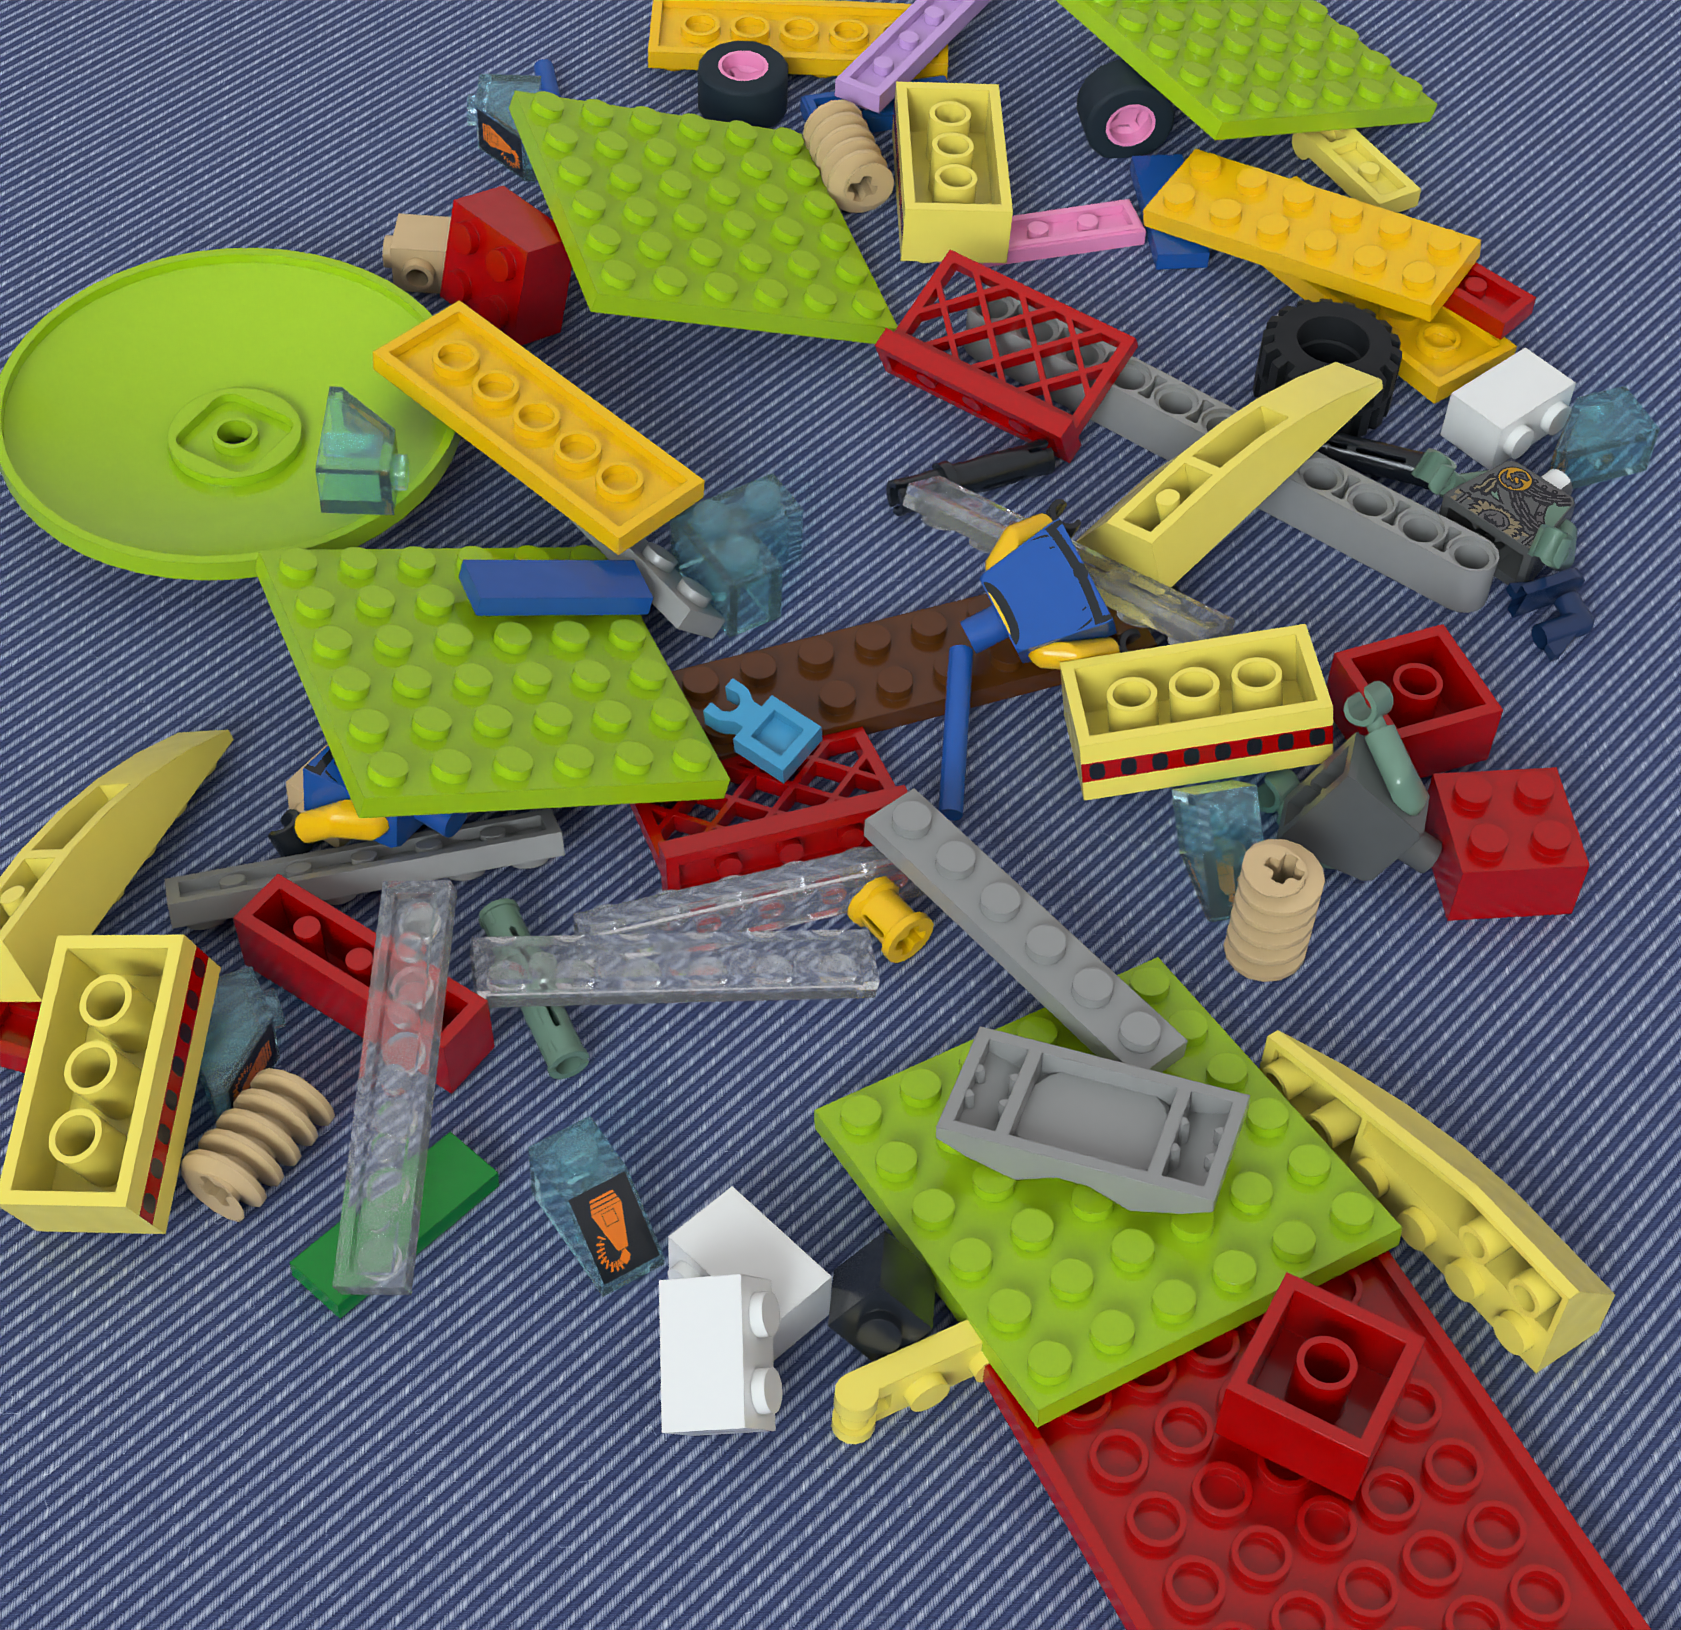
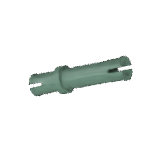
M503 898L492 901L480 911V919L478 921L495 952V971L502 982L510 985L524 1015L526 1024L530 1028L547 1065L549 1076L554 1079H566L575 1076L588 1065V1058L590 1057L587 1050L583 1047L565 1009V1005L546 969L548 963L547 953L539 941L532 939L515 900Z

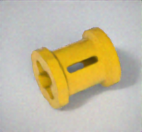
M887 876L878 877L868 882L852 898L848 906V917L859 927L866 926L882 943L881 951L883 955L893 963L905 961L915 955L926 944L933 932L934 924L926 913L915 912L899 896V887Z

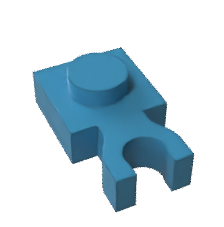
M732 678L725 686L726 698L731 703L738 705V707L733 711H722L716 705L710 703L703 710L705 724L719 733L736 735L733 738L734 751L782 783H785L823 740L822 727L773 695L760 706L754 702L749 690Z

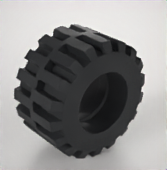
M1320 299L1319 302H1312L1310 300L1297 302V307L1287 305L1279 310L1278 316H1272L1268 320L1266 330L1263 331L1253 385L1254 397L1259 398L1301 375L1331 363H1341L1382 380L1383 389L1337 431L1358 437L1367 434L1368 429L1375 430L1380 426L1383 417H1387L1402 359L1400 339L1398 335L1391 333L1392 326L1386 320L1376 319V313L1367 308L1363 310L1356 308L1354 303L1346 301L1337 303L1333 302L1332 299Z

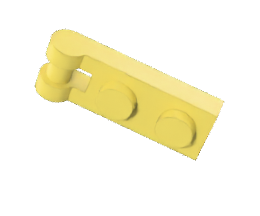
M1355 128L1295 133L1292 135V147L1297 157L1301 160L1311 159L1351 198L1396 213L1418 206L1421 188Z
M968 1319L842 1376L835 1385L833 1404L835 1408L832 1413L831 1427L835 1436L847 1444L863 1443L872 1436L876 1421L908 1406L914 1412L927 1410L941 1402L949 1393L951 1386L973 1376L977 1382L982 1383L984 1369L989 1364V1361L981 1351L983 1342Z

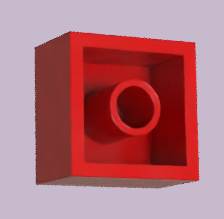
M505 186L454 199L440 296L451 305L460 300L521 346L560 333L572 265L554 220Z
M1444 624L1334 653L1326 686L1333 704V720L1346 740L1356 732L1364 737L1369 734L1366 726H1356L1345 717L1343 709L1347 698L1360 692L1368 707L1371 708L1369 701L1365 698L1364 687L1374 681H1380L1388 686L1393 695L1392 709L1383 718L1387 725H1395L1420 778L1488 759L1503 709Z
M1557 767L1434 773L1428 789L1430 798L1424 831L1442 842L1441 853L1432 866L1447 921L1572 914L1590 865Z
M1287 1272L1226 1387L1214 1433L1353 1501L1410 1383L1426 1338Z

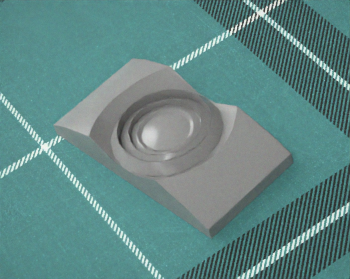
M980 1026L936 1126V1138L966 1157L1015 1180L1060 1178L1089 1186L1129 1211L1175 1214L1213 1212L1249 1108L1250 1095Z

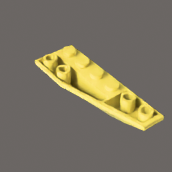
M1334 362L1301 375L1262 395L1219 423L1181 454L1147 475L1073 543L1079 556L1163 596L1383 389L1382 380L1341 363Z
M229 730L179 732L134 754L96 779L67 803L21 849L0 876V1002H42L57 935H92L113 904L121 899L126 886L143 863L153 855L157 847L156 845L172 823L185 811L188 801L205 778L215 770L218 760L234 740Z
M1279 1030L1267 1036L1259 1069L1402 1226L1401 1236L1406 1243L1413 1249L1422 1251L1445 1276L1452 1292L1462 1301L1470 1302L1493 1327L1497 1339L1507 1351L1514 1355H1519L1535 1373H1538L1599 1331L1615 1294L1510 1186L1459 1142L1406 1103L1363 1076Z

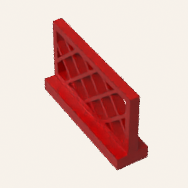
M949 250L896 330L892 331L886 328L874 346L886 372L1028 443L1044 438L1049 442L1046 448L1052 447L1054 456L1070 463L1082 446L1079 435L1138 348V343L1135 337L953 250ZM956 271L975 280L977 292L946 300L944 288ZM983 284H985V285H987V286H989V287H991V288L984 289V288H983ZM1009 296L1021 302L1023 314L992 323L987 303ZM937 298H939V303L934 304ZM981 305L985 325L954 334L950 314ZM1029 306H1031V307H1033V308H1035V309H1037V310H1034V311H1031V312H1030ZM943 316L947 336L927 342L912 336L921 322ZM1052 319H1058L1067 324L1069 337L1038 345L1033 325ZM1027 327L1032 347L1000 356L995 336ZM1075 328L1083 331V333L1076 334ZM989 338L993 359L972 365L960 360L959 346ZM1104 341L1117 348L1108 362L1085 368L1080 347ZM951 349L952 355H950V354H948V353H946V352H944V351ZM1074 349L1079 370L1047 379L1042 358ZM1031 361L1036 362L1040 378L1039 382L1018 388L1006 382L1004 369ZM997 372L998 378L990 375V373ZM1096 379V381L1090 388L1089 381ZM1083 384L1085 397L1073 415L1053 406L1050 392ZM1044 394L1045 401L1037 398L1036 396Z
M862 726L823 735V740L797 768L800 772L793 781L787 780L785 783H782L740 755L720 760L730 778V782L740 784L733 795L725 794L724 799L678 801L672 809L651 803L630 804L660 871L662 892L669 907L884 856L864 836L865 819L906 794L908 790L905 785L895 786ZM855 751L859 757L853 767L828 760L831 756ZM815 776L840 783L833 793L808 786ZM855 788L870 792L849 797ZM756 790L780 797L772 808L748 801ZM795 802L811 806L788 812ZM695 804L719 810L711 822L687 815ZM735 816L751 820L728 826ZM675 830L689 834L688 836L667 840Z

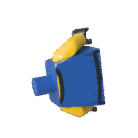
M1056 499L1051 503L1045 514H1036L1007 526L985 561V573L982 574L979 580L992 605L960 622L976 654L1009 638L1022 663L1033 662L1039 668L1060 670V662L1128 652L1126 645L1133 643L1141 637L1140 632L1133 628L1124 631L1115 639L1109 637L1117 633L1114 620L1071 540L1080 527L1081 521L1078 519L1074 523L1069 524L1062 522L1058 518L1067 506L1065 500Z
M326 746L303 768L305 811L299 814L295 809L287 810L281 817V823L284 828L271 831L268 834V838L281 857L308 853L313 848L315 842L328 838L375 841L394 848L401 847L423 824L446 838H450L462 827L468 813L359 818L329 746Z

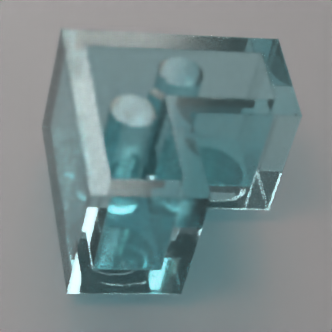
M773 473L695 503L670 520L671 554L678 561L675 569L683 577L695 580L712 594L713 598L709 603L725 619V623L721 628L729 638L781 617L783 567L801 560L803 508Z

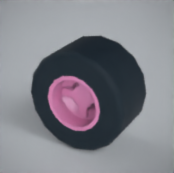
M732 41L713 47L700 59L698 66V109L704 119L729 123L738 120L746 122L751 126L770 128L779 123L786 114L788 64L783 56L770 46L754 41Z
M1123 59L1112 61L1097 68L1085 79L1078 91L1076 109L1089 146L1102 157L1129 158L1132 156L1148 155L1164 143L1173 128L1175 112L1171 101Z

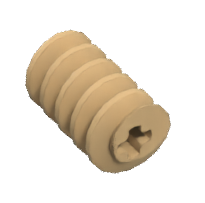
M841 99L831 100L819 106L810 114L804 125V143L806 148L809 149L812 161L815 162L816 167L820 171L823 184L827 187L829 196L835 200L838 208L849 213H864L883 204L892 194L894 179L885 158L881 155L879 146L875 143L873 134L869 131L866 120L862 117L861 110L854 103Z
M1267 839L1255 843L1245 852L1226 932L1227 935L1223 945L1226 959L1235 971L1248 979L1262 982L1282 980L1294 974L1304 963L1325 884L1323 867L1313 853L1300 844L1285 839Z
M272 1068L259 1071L250 1083L251 1088L241 1091L233 1103V1108L221 1114L216 1122V1129L209 1130L202 1136L198 1143L199 1149L189 1151L180 1163L181 1175L188 1189L202 1203L221 1216L236 1222L242 1221L244 1219V1210L239 1201L252 1207H261L267 1196L259 1182L268 1186H278L284 1178L282 1168L278 1163L285 1166H295L302 1157L295 1143L302 1146H312L318 1138V1133L313 1123L319 1126H329L335 1118L333 1107L327 1099L311 1084L296 1074Z

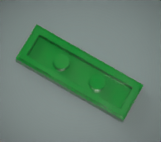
M449 1132L290 1262L292 1276L341 1319L500 1186L499 1174L453 1133Z

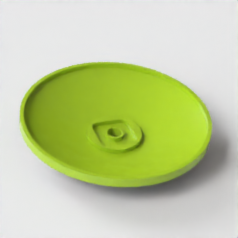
M225 248L197 251L147 262L113 274L68 298L44 316L14 349L0 374V472L8 490L21 509L52 537L85 556L132 572L171 579L203 581L258 577L255 572V566L259 550H285L291 547L306 550L358 547L402 520L427 497L441 480L452 462L461 436L373 369V351L432 317V314L410 294L372 272L340 260L284 249ZM344 391L394 430L398 469L349 431ZM245 438L247 439L246 441L241 442V443H237V444L225 443V442H238V441H241V440H243V439H245Z

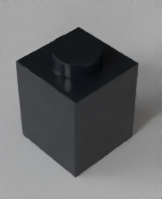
M883 1231L834 1269L828 1326L872 1362L915 1343L933 1329L936 1278L930 1267L890 1234Z

